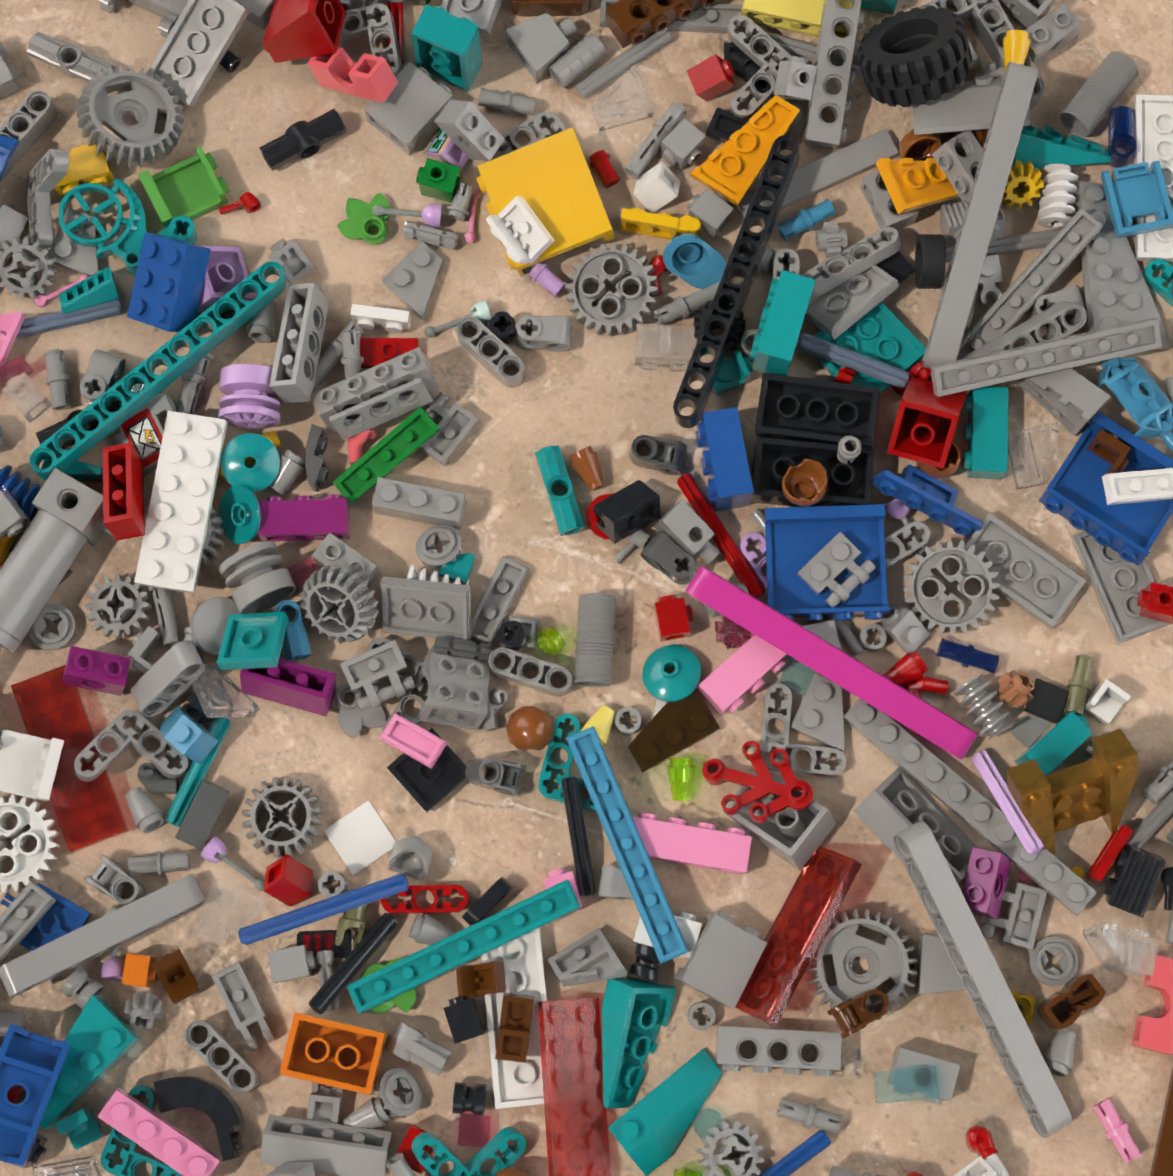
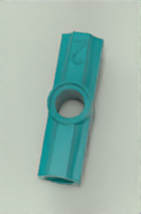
M559 445L544 447L535 452L547 491V498L551 504L560 536L572 535L585 529L574 495L573 485L569 479ZM557 485H563L567 488L568 492L563 496H556L552 493V489Z

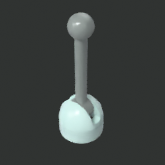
M486 300L473 305L470 315H467L477 318L483 324L490 323L492 318ZM462 318L436 327L428 326L425 328L424 334L431 338L437 332L456 326Z

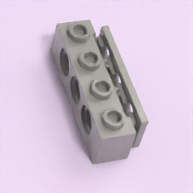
M420 347L319 390L313 393L319 416L332 434L338 432L342 440H345L433 402L429 392L437 389L438 386L431 365Z

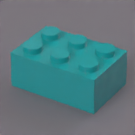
M426 4L411 33L417 67L422 66L429 72L431 77L469 92L482 65L479 26L469 18H458L440 6L432 7Z
M781 270L779 279L773 278L760 319L759 332H756L749 357L755 359L752 369L768 374L787 376L814 288L815 279Z

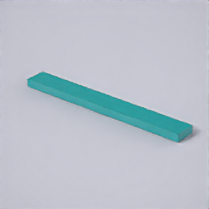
M567 879L347 985V990L358 1014H361L455 969L457 966H461L581 908V905Z

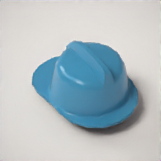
M685 233L678 237L674 236L663 252V261L666 268L698 289H704L720 282L727 265L725 258L719 251L706 243L700 236L693 233Z

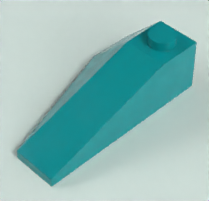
M1028 125L1022 128L1012 167L1015 166L1017 159L1021 160L1022 165L1029 161L1032 162L1033 168H1044V166L1049 164L1072 166L1109 163L1111 156L1104 145L1073 134H1069L1065 138L1061 133L1055 131L1053 127L1047 125L1043 129Z
M632 977L607 980L602 1004L604 1107H630L644 1077L643 1065L649 1052L654 1054L658 1044L654 1043L661 1026H667L670 1019L676 992L675 987Z
M701 1049L608 1125V1129L645 1176L671 1156L722 1075V1071L704 1049Z

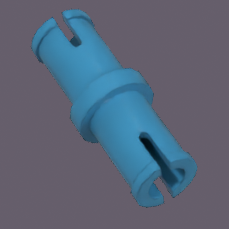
M825 199L823 202L807 210L804 208L799 210L798 215L777 224L782 239L786 241L804 230L810 231L814 229V225L831 216H835V209L830 200Z

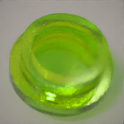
M550 626L538 632V644L545 653L557 655L561 652V647L565 645V642L555 628Z

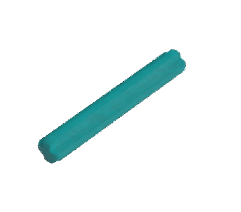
M221 715L215 716L208 732L218 740V743L200 764L195 761L192 762L165 817L166 822L177 827L181 826L231 726V721Z

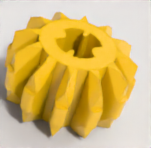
M1017 159L1015 166L1011 167L1002 201H1004L1005 206L1008 208L1015 204L1016 208L1021 210L1025 202L1032 206V197L1040 198L1041 193L1039 189L1044 187V182L1040 178L1042 175L1040 170L1033 168L1032 162L1027 161L1022 165L1021 160Z

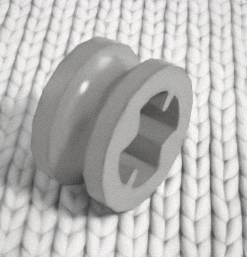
M878 624L865 626L859 634V642L866 651L876 652L886 643V632ZM871 631V634L876 631L880 635L877 639L879 644L874 645V642L871 645L866 642L868 637L866 632Z
M624 707L617 712L615 727L621 734L632 735L639 730L641 716L636 709ZM629 713L630 718H636V723H632L633 728L627 729L625 724L620 725L619 719L623 720L624 714Z
M694 1003L688 1010V1022L695 1029L707 1030L715 1022V1011L707 1003ZM704 1007V1012L710 1014L709 1020H704L706 1023L704 1025H699L698 1020L693 1019L694 1011L698 1013L697 1008Z

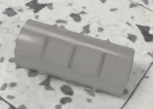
M590 33L548 67V72L554 82L561 88H564L581 73L586 72V69L591 65L596 64V61L606 54V49L600 39L593 33Z

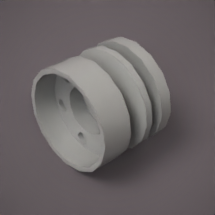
M266 541L247 547L226 559L219 567L223 578H227L225 581L227 587H239L232 597L241 614L258 613L287 599L297 589L288 569H277L284 560L280 554H277L279 550L274 541Z

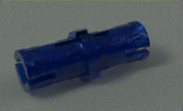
M945 638L941 639L936 654L938 657L959 662L962 667L968 668V666H972L992 674L995 673L999 662V655L974 649V645L971 644L964 646L945 640Z

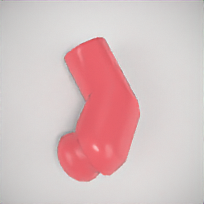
M375 427L348 438L350 465H353L363 456L362 446L365 442L375 439Z

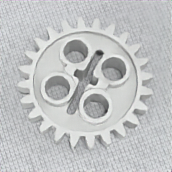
M11 794L8 802L5 796L0 795V884L3 893H9L11 885L15 892H21L22 883L27 886L32 881V878L43 881L42 869L46 871L52 870L47 864L48 860L58 859V857L51 854V850L60 848L59 844L52 842V839L59 836L60 833L50 830L56 824V821L53 819L45 820L50 812L46 809L38 812L40 808L39 802L35 801L29 806L30 798L22 797L20 802H18V797L14 794ZM16 815L18 819L16 827L8 830L6 820L9 816ZM27 825L31 826L27 832L22 833ZM30 837H35L37 840L35 850L27 852L25 849L26 841ZM7 838L14 839L11 842L14 846L12 849L6 848L8 846ZM11 857L14 861L13 869L8 873H4L2 863L6 858Z

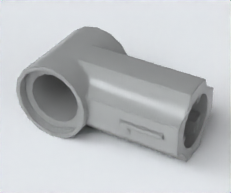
M401 1021L385 1048L405 1061L410 1062L411 1060L437 1076L440 1075L452 1053L441 1045L425 1038L423 1033Z

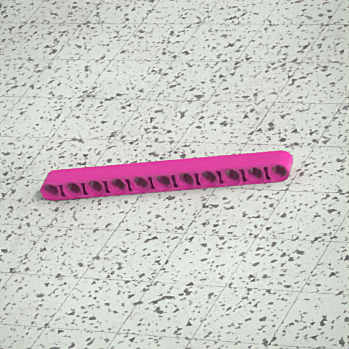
M700 566L685 590L697 600L957 758L963 760L977 738L978 734L967 726L704 566Z

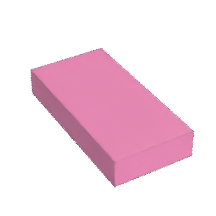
M394 713L379 738L381 741L430 769L433 768L447 745L446 741Z

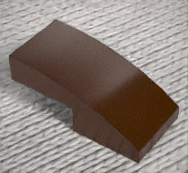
M512 993L503 994L495 1059L526 1063L534 996Z

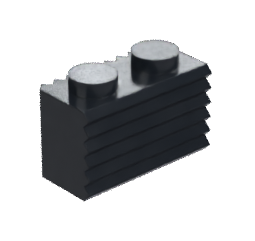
M1128 844L1126 850H1121L1116 858L1115 866L1118 868L1115 877H1109L1105 884L1103 894L1106 895L1107 903L1110 906L1143 918L1165 867L1166 861L1164 858Z

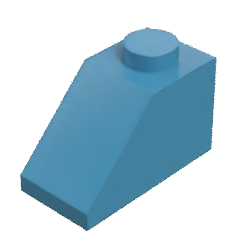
M178 705L159 727L161 734L184 756L198 764L204 760L218 743V740Z

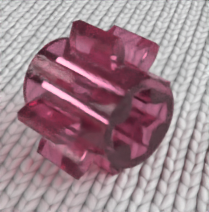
M724 615L721 622L715 621L716 642H723L727 649L743 646L744 639L748 640L751 638L750 631Z

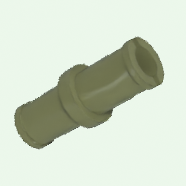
M1076 655L1072 679H1069L1067 684L1069 694L1064 713L1068 714L1073 711L1075 715L1080 714L1083 716L1087 692H1090L1092 684L1089 682L1095 659L1087 655Z

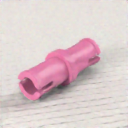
M1110 1098L1092 1107L1107 1131L1105 1133L1106 1137L1112 1139L1124 1163H1128L1131 1159L1134 1160L1142 1155V1152L1138 1149L1127 1130L1130 1128L1127 1122L1123 1123Z

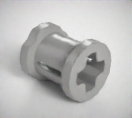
M327 871L318 880V889L325 897L331 898L347 892L348 883L346 878L338 872ZM333 877L335 881L340 882V886L335 888V893L326 888V884H330Z

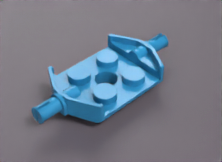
M1117 357L1099 361L1102 364V369L1100 370L1096 386L1100 388L1103 384H1106L1113 396L1118 399L1130 417L1139 425L1141 429L1134 434L1135 437H1159L1172 452L1173 433L1170 430L1173 429V404L1136 358Z

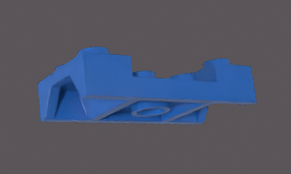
M11 1023L0 1048V1161L24 1169L57 1080L62 1073L71 1050V1043L52 1040L31 1033ZM15 1086L23 1087L26 1090V1098L19 1104H13L8 1100V1092Z

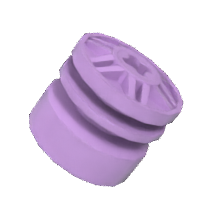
M235 364L223 367L220 370L219 389L227 396L219 399L221 409L218 411V418L225 419L228 422L227 425L238 428L263 429L277 426L280 423L278 411L281 409V404L278 400L274 399L278 395L269 387L273 368L256 364Z

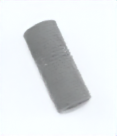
M1110 52L1060 113L1063 125L1073 134L1081 137L1089 136L1138 76L1139 70L1136 63L1122 52Z
M600 593L582 594L579 596L578 628L573 682L576 685L586 687H608L612 681V646L614 645L616 598Z

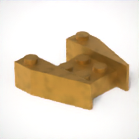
M1121 728L1092 738L1093 759L1045 776L1035 759L1006 769L1007 785L1010 794L1023 816L1051 854H1056L1054 833L1068 830L1086 821L1096 820L1100 816L1111 833L1117 831L1138 775L1137 752Z

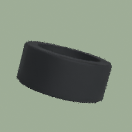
M919 234L917 238L914 266L915 282L919 289L942 288L946 267V247L944 236L941 234Z

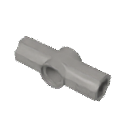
M41 32L33 34L29 41L27 50L29 56L62 70L68 77H78L89 82L90 78L96 79L99 71L106 75L109 67L115 71L114 65L81 51L74 43H63ZM73 57L76 58L74 62L66 63L68 59Z

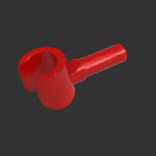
M246 192L241 195L240 200L220 207L219 212L222 215L244 207L247 213H253L260 209L261 204L254 194Z
M841 367L833 382L851 384L856 372L846 367Z

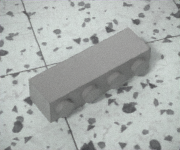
M269 1114L263 1132L261 1164L279 1167L285 1162H313L314 1172L334 1174L336 1176H386L387 1167L385 1164L390 1158L392 1132Z

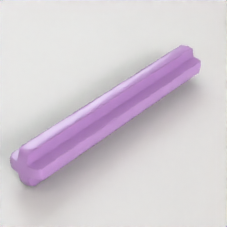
M986 750L976 752L972 757V762L1029 855L1040 852L1044 847L1041 839L1023 816L992 758Z

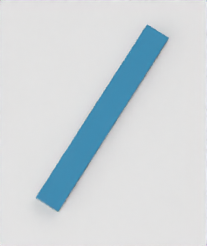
M594 726L566 737L660 964L688 953V948Z

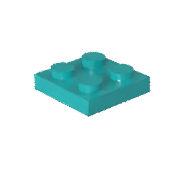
M285 611L230 614L217 660L219 668L221 670L277 667L289 619Z

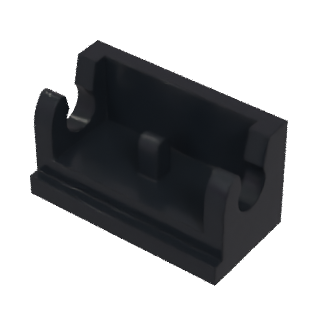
M637 480L593 506L594 513L602 519L596 524L616 544L661 517L660 496L642 481Z

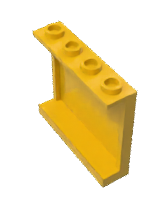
M573 127L477 166L481 175L476 177L482 193L487 192L490 201L486 202L490 215H498L516 196H523L555 240L533 263H516L505 253L511 270L516 268L520 276L525 275L523 272L524 268L601 237L604 238L605 242L616 238Z

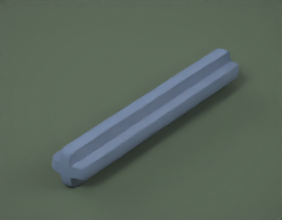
M119 299L67 314H63L61 310L26 318L16 339L122 314L121 302Z
M804 333L798 345L800 350L899 388H905L910 374L906 371Z

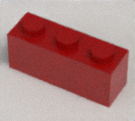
M131 442L103 448L104 525L116 541L145 535L143 459Z

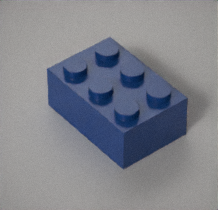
M145 232L127 318L169 332H180L197 316L211 249L171 236Z
M734 407L702 413L701 423H697L695 435L698 448H703V458L701 459L703 476L708 475L709 477L708 486L706 487L709 504L714 503L715 512L750 506L754 490L738 408Z

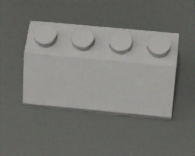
M990 75L977 76L975 80L963 81L960 85L957 84L953 91L949 94L947 92L944 93L937 100L932 99L922 105L913 104L914 135L989 129L1003 78H992ZM1030 104L1023 126L1031 125Z
M900 767L854 810L861 821L900 860L901 858L893 842V836L918 821L925 822L931 829L957 883L966 875L972 848H978Z

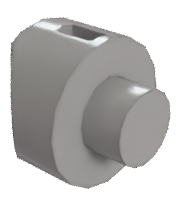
M410 836L402 838L393 845L388 869L422 881L429 872L433 854L431 848L419 837Z

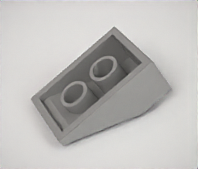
M754 771L752 775L758 776L756 771ZM769 771L775 782L786 785L784 780ZM742 786L735 796H738L752 788ZM799 790L795 791L793 797L798 798L803 793ZM769 794L741 808L735 815L726 814L773 853L799 871L836 826V822L829 809L815 800H812L811 804L805 809L794 810L787 807L769 816L763 823L754 822L749 814L750 807L757 802L766 805L780 797ZM730 801L726 808H733L736 802ZM756 810L754 816L759 817L763 815L764 810Z

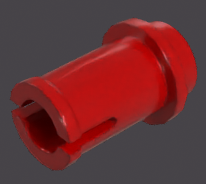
M599 150L590 156V166L597 171L604 188H610L621 179L609 160L610 154L604 150Z

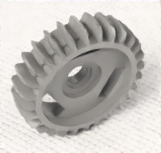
M121 65L118 66L116 73L110 67L107 69L106 75L99 71L96 79L90 78L88 86H84L78 100L76 115L79 118L78 127L82 128V137H89L88 146L97 145L96 155L103 151L106 153V161L114 157L116 158L117 165H120L122 160L127 161L129 168L132 166L133 161H137L140 167H143L145 160L150 165L154 164L156 158L162 161L165 153L170 155L173 147H176L183 131V106L178 105L179 96H171L173 87L164 88L165 79L160 81L154 80L155 72L150 76L144 75V68L139 73L134 72L132 65L128 71H124ZM128 90L127 92L108 96L110 92ZM157 112H162L166 121L165 131L162 134L154 133ZM132 115L137 119L138 123L127 125L123 122L122 116ZM102 125L106 126L108 129H110L113 133H115V134H116L118 137H120L122 140L117 139L116 137H114V136H112L111 134H109V133L102 127Z
M857 908L852 910L851 918L848 917L846 911H842L840 913L842 921H838L835 916L829 917L832 926L829 927L825 923L820 925L824 934L813 933L812 936L818 943L808 944L807 947L814 951V954L804 957L805 960L812 962V966L805 968L804 972L813 973L814 975L813 978L807 981V984H816L818 987L812 992V995L822 993L824 996L819 1004L822 1006L830 1002L832 1004L830 1006L831 1009L849 998H854L867 990L876 989L890 977L894 981L895 986L886 994L889 999V1009L886 1014L891 1015L893 1013L890 1007L891 1004L901 1008L902 1004L898 997H910L904 988L905 986H915V983L908 980V977L918 973L910 969V964H914L918 960L908 956V953L915 950V947H905L904 945L910 938L909 935L902 937L898 935L902 926L899 925L892 929L890 927L893 920L891 917L886 919L884 923L881 922V912H877L874 918H870L869 909L864 910L863 917H859ZM862 925L881 932L887 937L885 944L882 945L856 935L858 926ZM831 954L837 985L828 987L822 958L824 955ZM855 957H863L867 960L868 970L866 973L859 975L852 970L851 963ZM867 998V1009L873 1013L878 1012L882 1007V1000L880 999L877 1003L873 1004Z

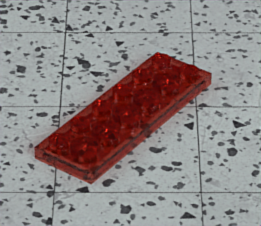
M65 665L13 684L11 688L28 735L52 740V738L64 740L50 800L69 853H74L128 832V828L107 769L96 779L88 782L78 779L74 774L75 758L95 739V735L78 688L61 684ZM92 750L95 755L89 763L81 762V771L84 772L87 769L91 772L94 771L93 763L100 758L95 750Z
M822 846L818 847L804 865L764 941L767 942V945L735 1006L736 1009L774 1028L776 1027L862 866L861 863Z
M599 997L539 1001L537 1003L549 1176H611L607 1110L603 1106V1053Z

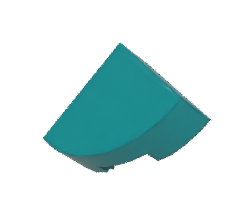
M456 555V561L451 560L446 563L445 567L442 566L438 575L444 577L445 574H449V579L454 581L457 577H460V582L466 584L475 555Z

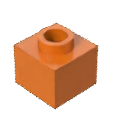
M126 953L121 984L151 988L152 982H156L158 979V975L152 966L156 962V957Z

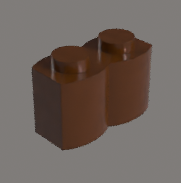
M1093 974L1079 975L1066 983L1061 993L1046 998L1038 1007L1037 1013L1050 1029H1063L1073 1024L1080 1016L1082 1010H1087L1097 1005L1103 999L1106 991Z

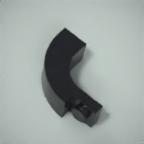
M192 1076L173 1077L154 1082L160 1113L182 1107H192L203 1111L214 1123L223 1162L240 1157L239 1150H243L242 1139L239 1131L234 1132L233 1126L245 1123L236 1101L225 1089L212 1081Z

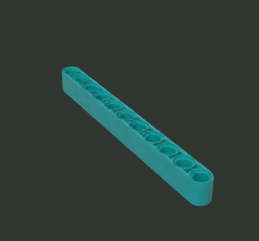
M274 261L262 264L38 446L29 458L30 465L40 478L47 480L54 468L64 472L283 293L287 286L283 267ZM270 275L280 276L276 282L270 283L266 281V278ZM253 292L257 294V297L252 301L243 299L248 293ZM231 310L235 312V315L230 319L221 318L225 311ZM204 329L213 330L212 334L208 337L203 338L199 336V333ZM180 348H190V351L185 356L176 355ZM160 365L167 366L165 373L160 375L154 374L156 367ZM134 385H145L141 392L131 393ZM112 403H122L118 411H108ZM89 422H99L97 428L93 431L85 430ZM75 440L73 448L69 450L62 449L65 441ZM46 458L52 459V463L48 468H39L42 460Z

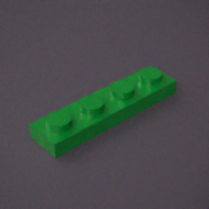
M420 406L332 483L347 498L351 505L355 504L376 486L378 477L385 478L439 432L441 428L426 410Z

